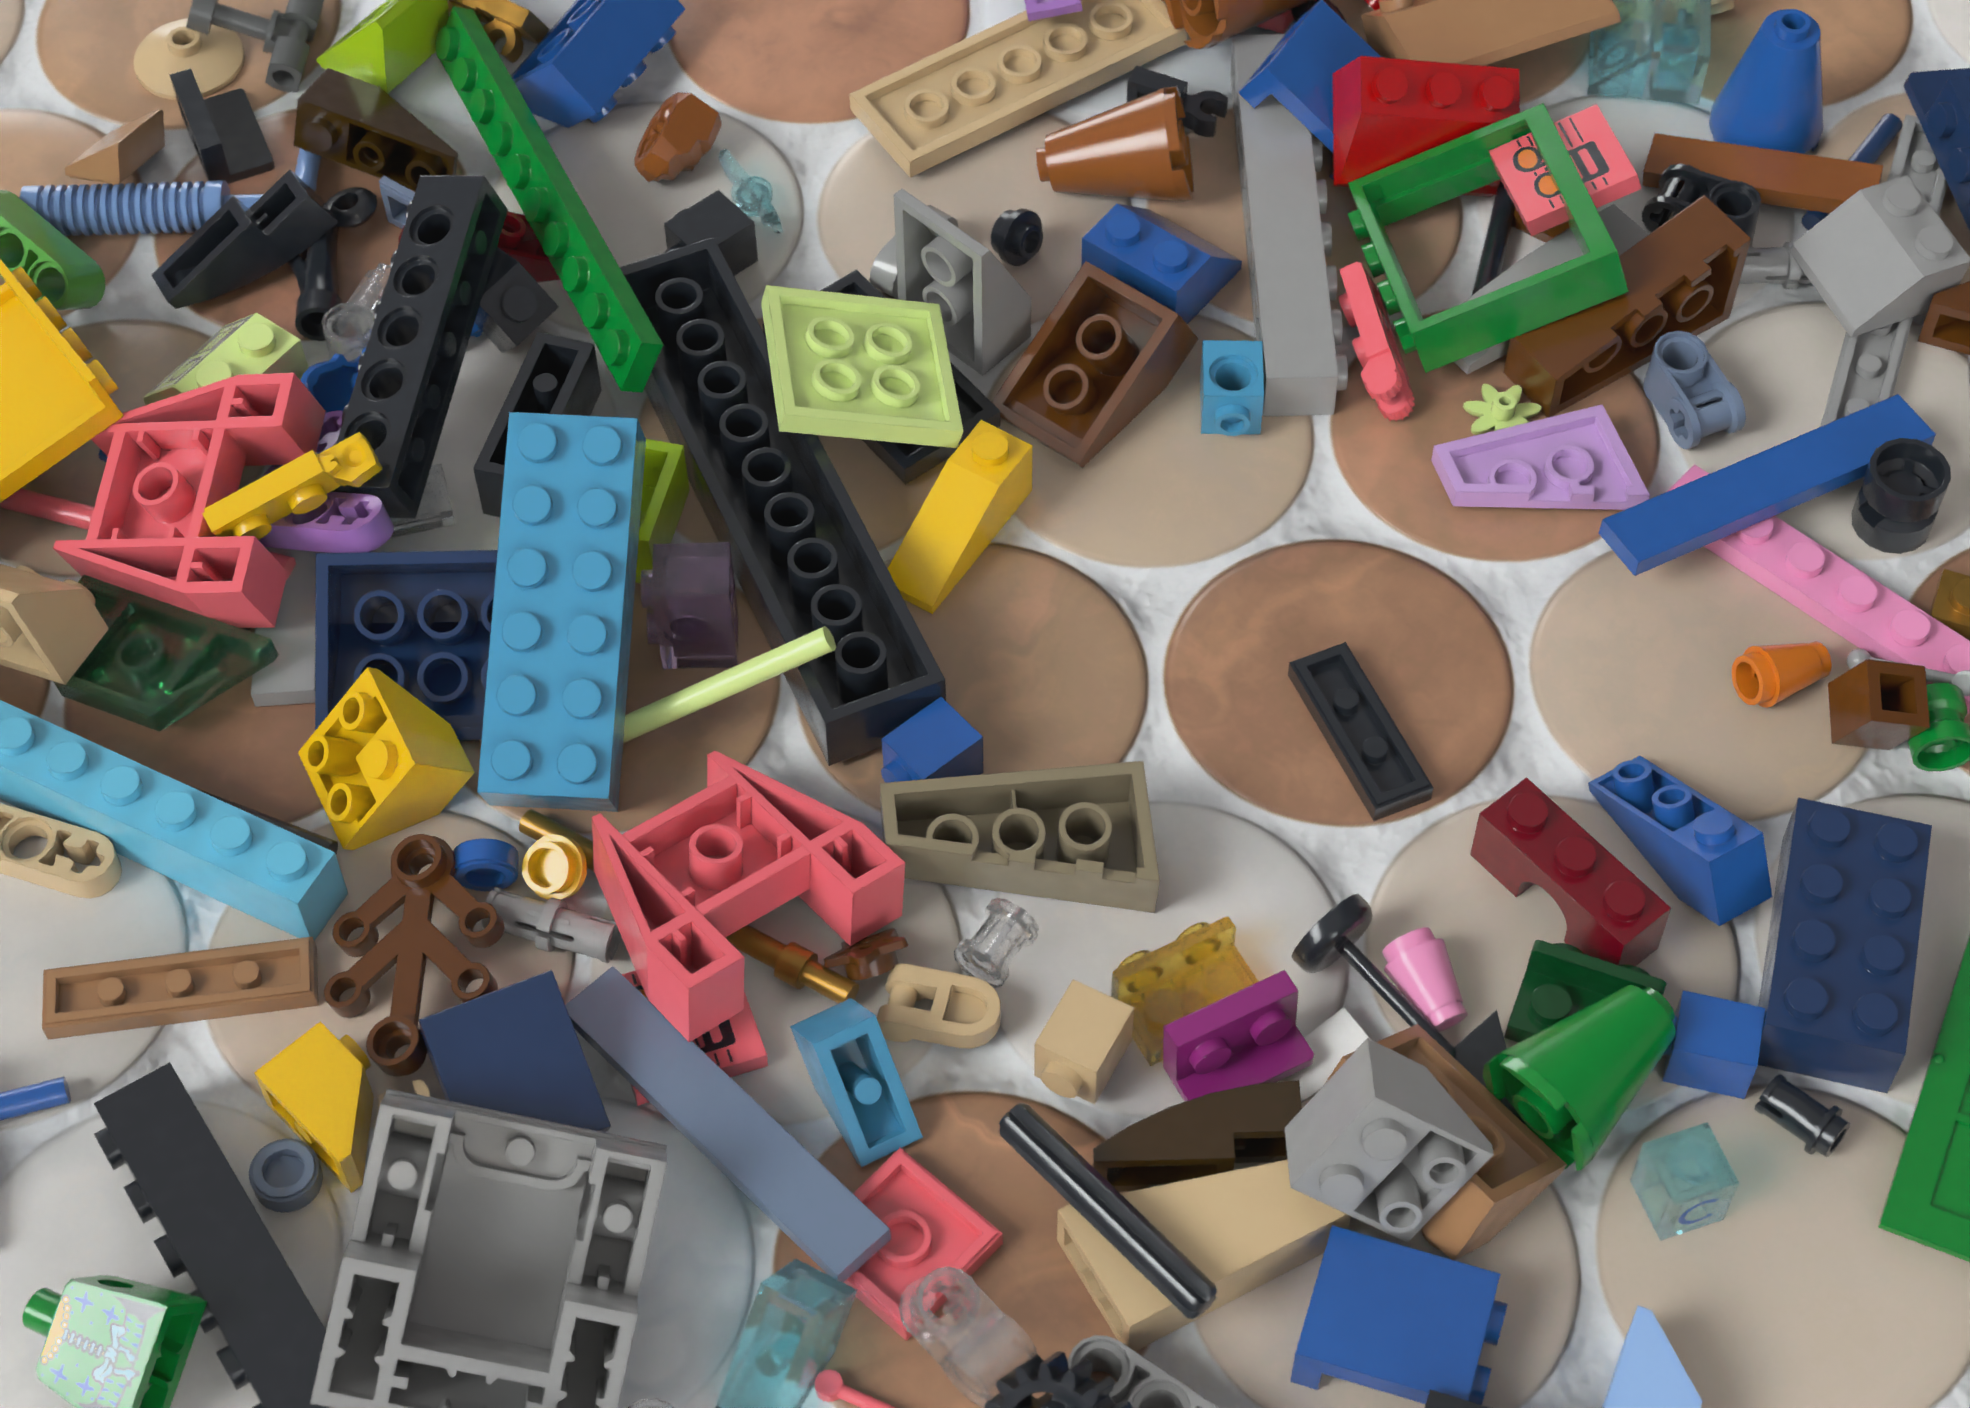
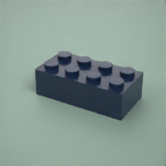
M1798 797L1781 845L1758 1004L1759 1007L1765 1008L1758 1065L1882 1093L1888 1092L1906 1055L1932 825Z

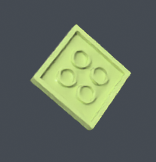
M766 285L761 306L780 432L948 448L958 447L963 434V426L940 304Z

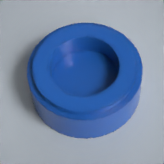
M473 839L457 845L453 850L456 869L454 878L467 889L484 892L494 890V887L504 889L518 879L519 852L513 845L496 839Z

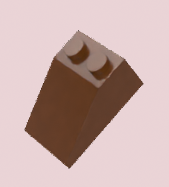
M1085 261L991 402L1000 410V418L1083 468L1166 389L1199 339L1178 313Z

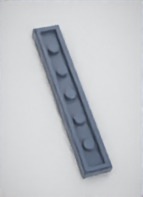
M613 966L565 1005L574 1029L839 1286L891 1240L890 1228L694 1042H688Z

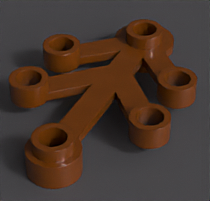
M415 834L402 840L396 846L391 856V879L356 911L348 912L336 921L332 931L335 942L347 955L363 957L348 971L337 973L331 977L324 988V998L328 1005L339 1016L352 1018L361 1014L369 1005L371 999L369 988L396 964L390 1016L375 1024L369 1032L366 1041L369 1057L384 1073L396 1077L410 1075L419 1070L424 1064L428 1052L422 1033L418 1028L427 958L451 981L452 991L462 1003L498 990L497 981L489 970L481 963H471L431 923L434 897L459 918L458 925L460 931L474 947L487 948L496 944L504 933V921L491 904L478 902L454 878L456 871L455 854L447 842L439 837L427 834ZM431 864L426 871L418 874L424 866ZM404 904L402 921L378 942L379 932L376 926ZM490 918L486 928L473 932L477 922ZM364 927L362 934L357 939L348 941L352 931ZM483 979L479 989L466 993V989L472 981ZM356 987L351 998L339 1002L340 996L345 990ZM410 1044L408 1049L402 1055H400L397 1058H394L399 1048H401L404 1045Z

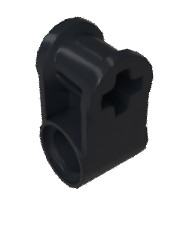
M1686 164L1671 165L1664 170L1659 180L1660 191L1657 197L1647 201L1642 211V221L1651 233L1666 223L1672 212L1674 217L1705 195L1751 238L1749 247H1752L1761 204L1759 192L1753 186L1745 182L1732 181L1712 175ZM1680 181H1684L1685 183L1679 193L1678 184Z

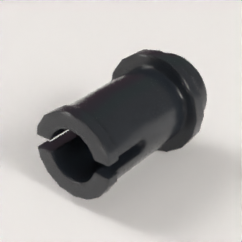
M1778 1074L1768 1084L1759 1098L1760 1101L1755 1106V1111L1766 1115L1805 1142L1804 1151L1811 1155L1818 1151L1825 1157H1828L1840 1144L1850 1127V1123L1840 1117L1842 1114L1841 1108L1833 1106L1831 1109H1828L1787 1081V1078L1782 1074Z

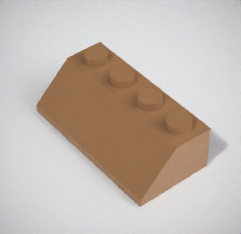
M1379 0L1380 9L1361 15L1367 43L1382 58L1480 66L1621 22L1619 10L1612 0Z

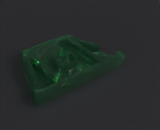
M83 575L78 583L86 587L95 597V607L109 630L66 685L54 683L63 697L160 732L273 663L279 656V653L270 638Z

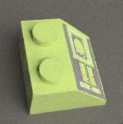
M254 313L225 325L144 396L143 400L145 405L243 374L295 373L301 380L302 375L308 369L301 340L262 315Z

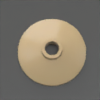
M188 18L167 23L151 32L138 46L134 56L136 76L141 85L150 93L161 98L177 101L169 75L191 68L203 98L213 95L231 84L239 75L244 65V48L237 33L212 25L209 35L186 28Z

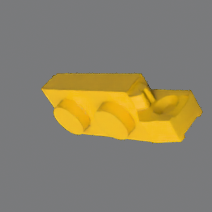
M358 432L319 454L314 450L303 454L204 509L205 512L202 514L211 532L218 537L255 536L259 540L272 530V523L291 513L298 515L310 512L327 500V493L346 485L359 488L383 469L366 437Z

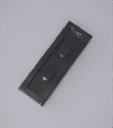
M1346 642L1289 662L1288 676L1373 821L1431 800L1434 787Z

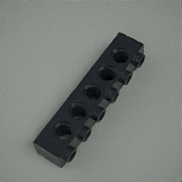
M484 175L420 176L414 198L410 201L406 210V223L398 249L391 257L390 274L382 300L378 302L375 308L374 325L366 351L362 353L359 359L358 376L349 404L345 406L342 413V427L337 443L360 432L372 446L383 470L359 488L346 485L345 487L340 486L331 492L377 496L382 501L390 518L416 519L507 216V207Z

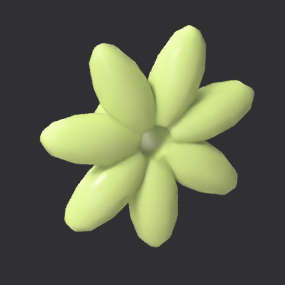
M1483 384L1481 392L1484 401H1467L1463 404V408L1467 413L1479 417L1471 425V433L1475 435L1487 433L1493 428L1495 431L1528 423L1529 421L1526 419L1538 415L1541 411L1539 404L1519 403L1522 389L1519 385L1510 387L1506 392H1498L1491 385Z

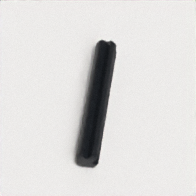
M1019 1103L1002 1117L999 1122L1000 1136L1187 1318L1196 1319L1209 1309L1216 1299V1285L1032 1107L1025 1103Z

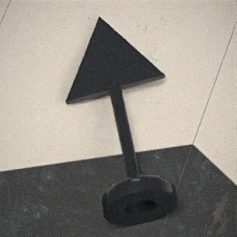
M1359 893L1341 901L1325 914L1301 939L1291 957L1302 970L1307 973L1322 971L1343 956L1410 1027L1419 1024L1487 1089L1483 1079L1484 1065L1496 1054L1507 1049L1497 1010L1453 1047L1354 945L1367 930L1373 917L1371 907ZM1504 1097L1500 1102L1526 1125L1517 1110Z

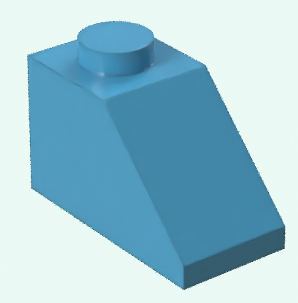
M849 998L790 1026L813 1086L858 1165L863 1167L923 1138L875 1014L852 998Z

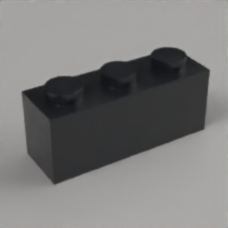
M537 332L473 467L483 514L496 517L501 515L509 412L591 415L602 391L594 344Z

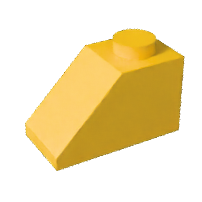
M320 1021L255 1071L254 1074L267 1105L302 1142L314 1150L319 1160L353 1193L363 1184L374 1102V1095L365 1071L371 1067V1063L365 1052L349 1035L345 1034L338 1040Z

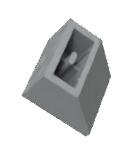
M1369 1038L1360 1045L1285 1127L1290 1188L1407 1243L1494 1155L1492 1144L1427 1067Z

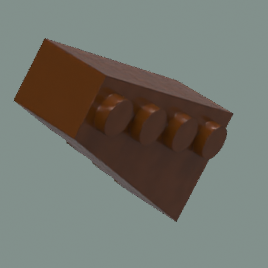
M1703 195L1619 256L1629 292L1509 339L1503 373L1515 385L1521 387L1522 392L1532 403L1541 406V412L1547 418L1557 414L1649 363L1655 343L1662 335L1673 331H1684L1697 336L1730 318L1751 238L1710 199Z

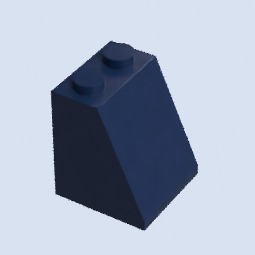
M552 970L419 1019L420 1031L428 1050L427 1053L447 1101L600 1132H607L610 1129L611 1124Z

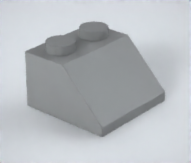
M1908 175L1859 190L1792 243L1789 249L1793 258L1850 337L1928 312L1933 295L1958 286L1970 266L1968 254Z

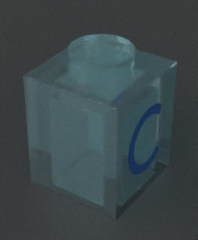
M1708 1122L1643 1143L1630 1178V1182L1660 1241L1724 1220L1739 1185V1181Z

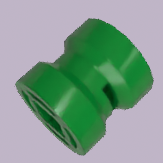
M1949 683L1928 684L1927 697L1930 728L1909 739L1910 754L1913 764L1918 769L1939 772L1951 770L1970 761V725L1964 722L1968 714L1963 691L1956 685Z

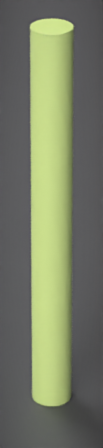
M824 626L626 714L623 743L834 651L836 645L831 632Z

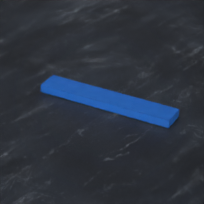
M1897 394L1602 519L1599 534L1631 573L1636 576L1863 478L1875 449L1886 441L1908 438L1917 439L1932 445L1936 434L1904 399Z

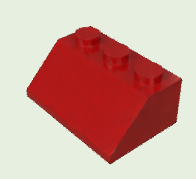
M1359 56L1333 73L1334 186L1349 187V182L1520 113L1519 69ZM1500 180L1463 195L1491 197L1496 194Z

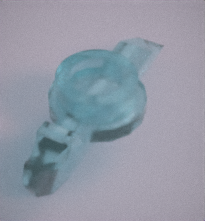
M726 148L721 150L719 161L726 176L733 183L731 191L733 203L750 217L760 216L762 224L764 226L769 225L776 234L783 232L779 215L771 203L773 199L771 184L764 178L749 176Z

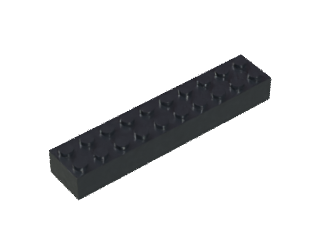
M714 237L620 267L663 343L644 390L670 443L684 445L688 480L771 649L784 645L824 626L829 629L836 645L834 651L783 673L828 766L882 747V738L939 697L946 701L945 678L818 435L779 431L766 336Z

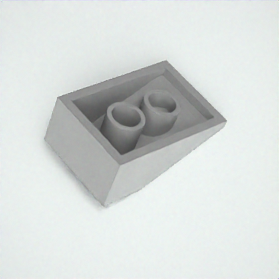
M900 189L894 194L898 299L940 304L948 351L983 376L1031 337V297L989 249L910 193Z

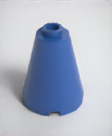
M1785 9L1775 11L1765 18L1712 105L1709 127L1715 142L1723 143L1724 141L1729 144L1804 154L1810 149L1813 152L1817 148L1823 132L1821 31L1818 23L1811 16L1800 10Z

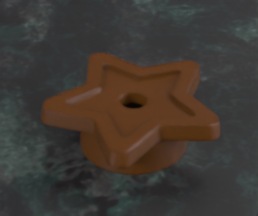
M890 928L866 937L852 946H849L845 941L841 942V950L824 958V967L831 968L844 965L847 978L851 980L872 978L892 970L894 965L899 963L895 951L903 949L909 944L905 937H898L895 928Z

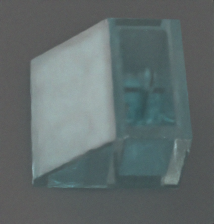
M1612 0L1619 10L1621 22L1589 32L1587 94L1699 104L1711 56V0Z

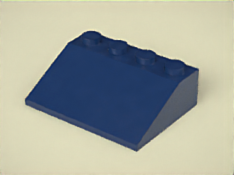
M498 550L316 553L315 730L367 667L379 669L450 723L459 741H481Z

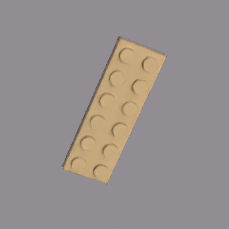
M1081 0L1083 11L1029 22L1027 11H1024L850 93V110L911 178L1133 70L1136 66H1142L1185 45L1183 41H1187V32L1185 28L1174 29L1167 7L1161 0Z

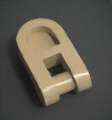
M903 963L895 964L894 968L890 970L885 986L886 991L890 994L888 1004L881 1006L877 1015V1020L885 1039L894 1042H908L915 1039L956 1048L973 1049L985 1045L995 1037L1000 1027L1001 1001L996 990L988 982L972 976ZM923 998L934 1000L931 1011L914 1008L915 1002Z

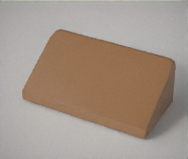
M157 109L108 133L65 167V176L119 185L165 147L163 110Z

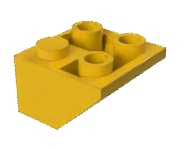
M367 667L298 751L342 848L346 850L358 849L439 815L475 773L451 724L379 669Z

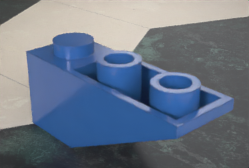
M1638 756L1618 764L1613 770L1588 783L1589 791L1676 897L1718 926L1772 898L1763 832L1642 756Z

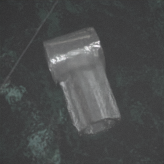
M379 263L376 269L368 270L348 302L331 308L324 315L322 327L330 359L335 353L343 354L347 361H351L362 354L363 348L367 347L374 325L375 308L378 302L382 300L390 274V265Z

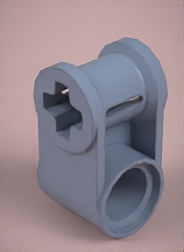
M1673 331L1662 335L1655 343L1644 379L1643 389L1646 397L1653 403L1667 424L1669 432L1678 446L1683 449H1690L1697 446L1701 438L1720 431L1730 434L1742 430L1746 421L1743 400L1736 387L1724 376L1708 352L1705 343L1699 337L1684 331Z

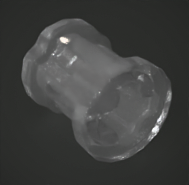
M992 899L985 908V920L973 937L962 940L953 952L955 960L968 976L984 980L993 988L1002 987L1010 975L1008 966L1023 946H1030L1038 937L1039 926L1034 918L1022 907L1015 905L1007 899Z

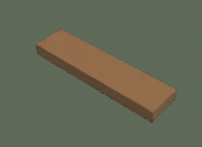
M313 937L43 970L42 1030L48 1040L319 1006L317 947Z

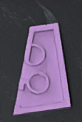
M1603 404L1434 445L1431 461L1452 505L1455 507L1625 510L1650 498V494Z

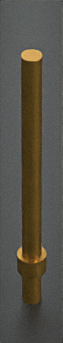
M529 809L523 815L519 823V831L536 841L547 835H565L572 838L584 851L587 868L594 871L593 841L533 809ZM746 925L726 937L736 949L773 968L774 977L798 990L807 986L838 1004L849 998L855 1000L858 994V983L830 968H825L823 964L818 962V955L796 942H790L788 945H785L750 925Z

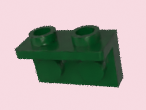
M1535 940L1504 1038L1519 1043L1627 985H1634L1643 990L1646 987H1650L1663 996L1667 983L1662 979L1650 976L1648 972L1634 965H1616L1591 957L1569 944H1551L1542 940Z

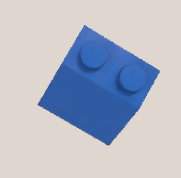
M1117 203L1082 237L1081 267L1085 261L1091 263L1178 313L1186 324L1242 268V261L1146 208Z

